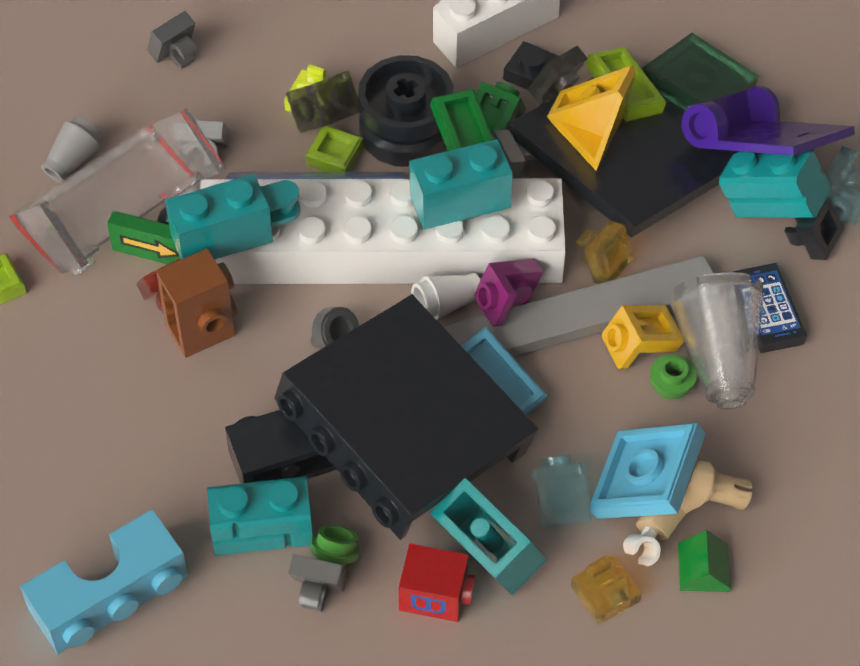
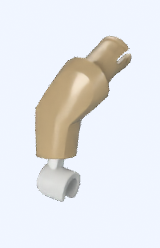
M697 460L679 513L640 516L636 522V527L640 530L641 534L629 535L624 540L623 548L625 553L636 554L643 543L644 551L638 559V564L644 566L653 565L660 557L661 548L658 541L669 539L677 525L688 512L702 506L708 500L743 510L750 503L752 492L741 489L753 488L751 481L716 472L711 462Z

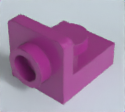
M536 259L488 263L474 297L479 308L484 312L493 327L503 325L511 306H519L529 302L543 273Z

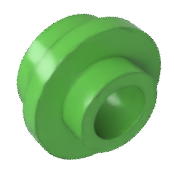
M667 354L653 362L649 378L655 391L660 396L666 399H679L694 388L697 380V370L694 364L686 357L677 354ZM667 372H675V373H678V374H680V375H679V376H671V375H669Z
M324 525L320 527L318 534L311 540L310 550L321 561L345 567L347 564L357 561L360 554L357 534L344 526Z

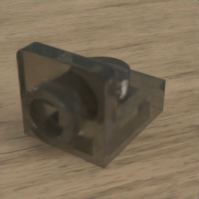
M575 46L548 62L527 90L541 106L557 97L561 90L574 86L580 79L577 72L588 58L578 46Z

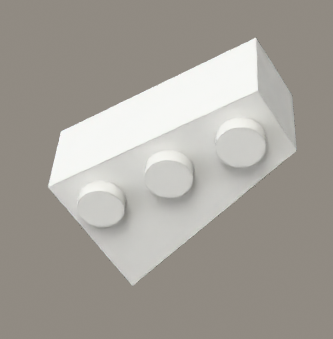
M441 0L433 7V43L458 68L558 18L560 0Z

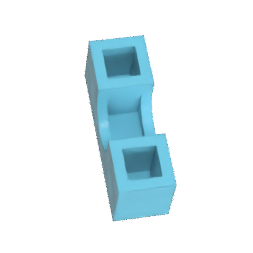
M153 509L109 534L114 556L118 562L117 568L109 576L95 581L81 579L73 573L64 560L20 585L29 612L57 654L69 647L75 648L83 645L97 630L112 621H121L128 618L137 610L139 605L156 595L170 593L179 586L184 578L188 577L183 551Z

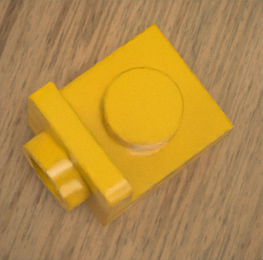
M622 305L601 335L618 369H628L639 353L677 352L685 341L666 305Z

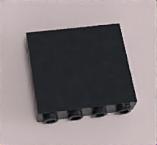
M413 294L284 371L274 398L282 414L301 428L308 436L313 449L318 454L326 456L340 472L345 485L350 490L358 492L372 508L377 521L382 526L390 528L399 540L406 536L415 519L439 504L464 478L471 482L507 457L513 463L526 454L538 431V427Z

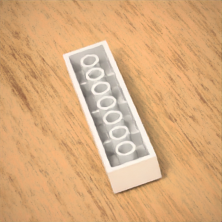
M562 178L512 179L511 208L423 230L410 197V179H257L260 187L282 180H289L297 184L299 188L298 201L301 208L299 217L294 221L272 227L273 242L215 259L217 264L225 263L231 273L234 284L419 283L424 276L466 275L470 273H476L481 281L488 263L536 259L543 270L538 283H562L565 260ZM201 179L200 189L233 179Z

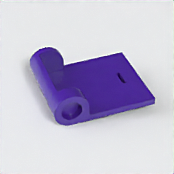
M756 86L728 96L691 105L682 116V131L687 141L697 148L794 156L803 152L814 151V148L855 135L854 126L780 121L778 99L769 88L764 86Z

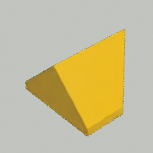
M632 65L561 90L547 115L551 123L595 171H597L623 119L636 74Z

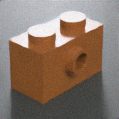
M204 249L156 270L165 324L185 358L235 336L233 317L238 315V310L229 292L230 289L234 288V281L224 262L217 264L209 250Z

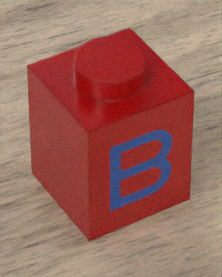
M409 543L398 587L399 611L458 622L462 604L471 605L476 584V575L468 574L469 555Z

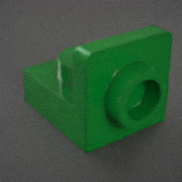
M482 81L476 96L491 133L493 134L494 130H508L509 122L515 120L517 115H524L526 107L521 97H519L520 92L502 82H497L493 86Z

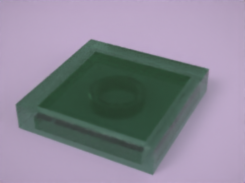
M690 33L643 66L642 69L661 95L684 110L694 104L753 88L756 86L759 75L694 33Z

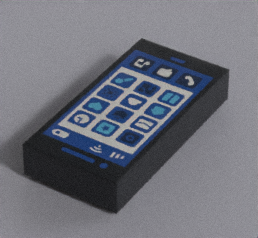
M777 263L733 271L731 281L760 353L804 345L807 335Z

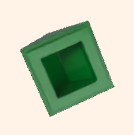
M707 529L678 543L680 591L730 592L727 543Z

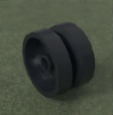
M398 55L383 59L367 69L359 82L358 91L360 137L363 138L365 149L377 160L397 167H409L410 160L445 152L447 148L430 104L432 98L454 92V85L448 73L434 61L409 55Z

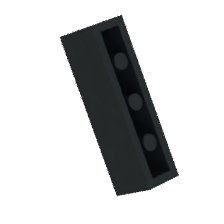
M280 410L258 417L247 416L235 424L225 427L228 451L240 484L307 477L309 479L337 470L326 456L318 454L313 449L308 436L294 421L287 419Z

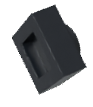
M523 41L504 67L503 80L541 95L559 70L561 56Z

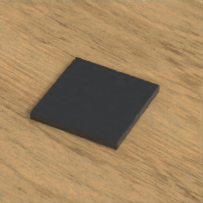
M642 67L641 69L665 99L664 111L662 114L627 122L623 118L597 171L594 170L547 117L557 97L509 122L508 130H510L513 138L519 145L556 176L562 178V181L631 238L719 185V177L734 153L740 152L697 148L691 145L682 131V116L690 105Z

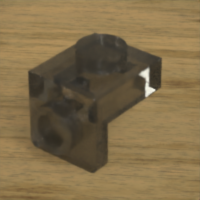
M349 70L286 93L292 116L301 133L331 125L359 113L358 96Z

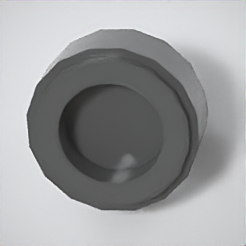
M343 307L322 309L313 321L312 346L322 349L357 328L359 323L354 313L348 308Z

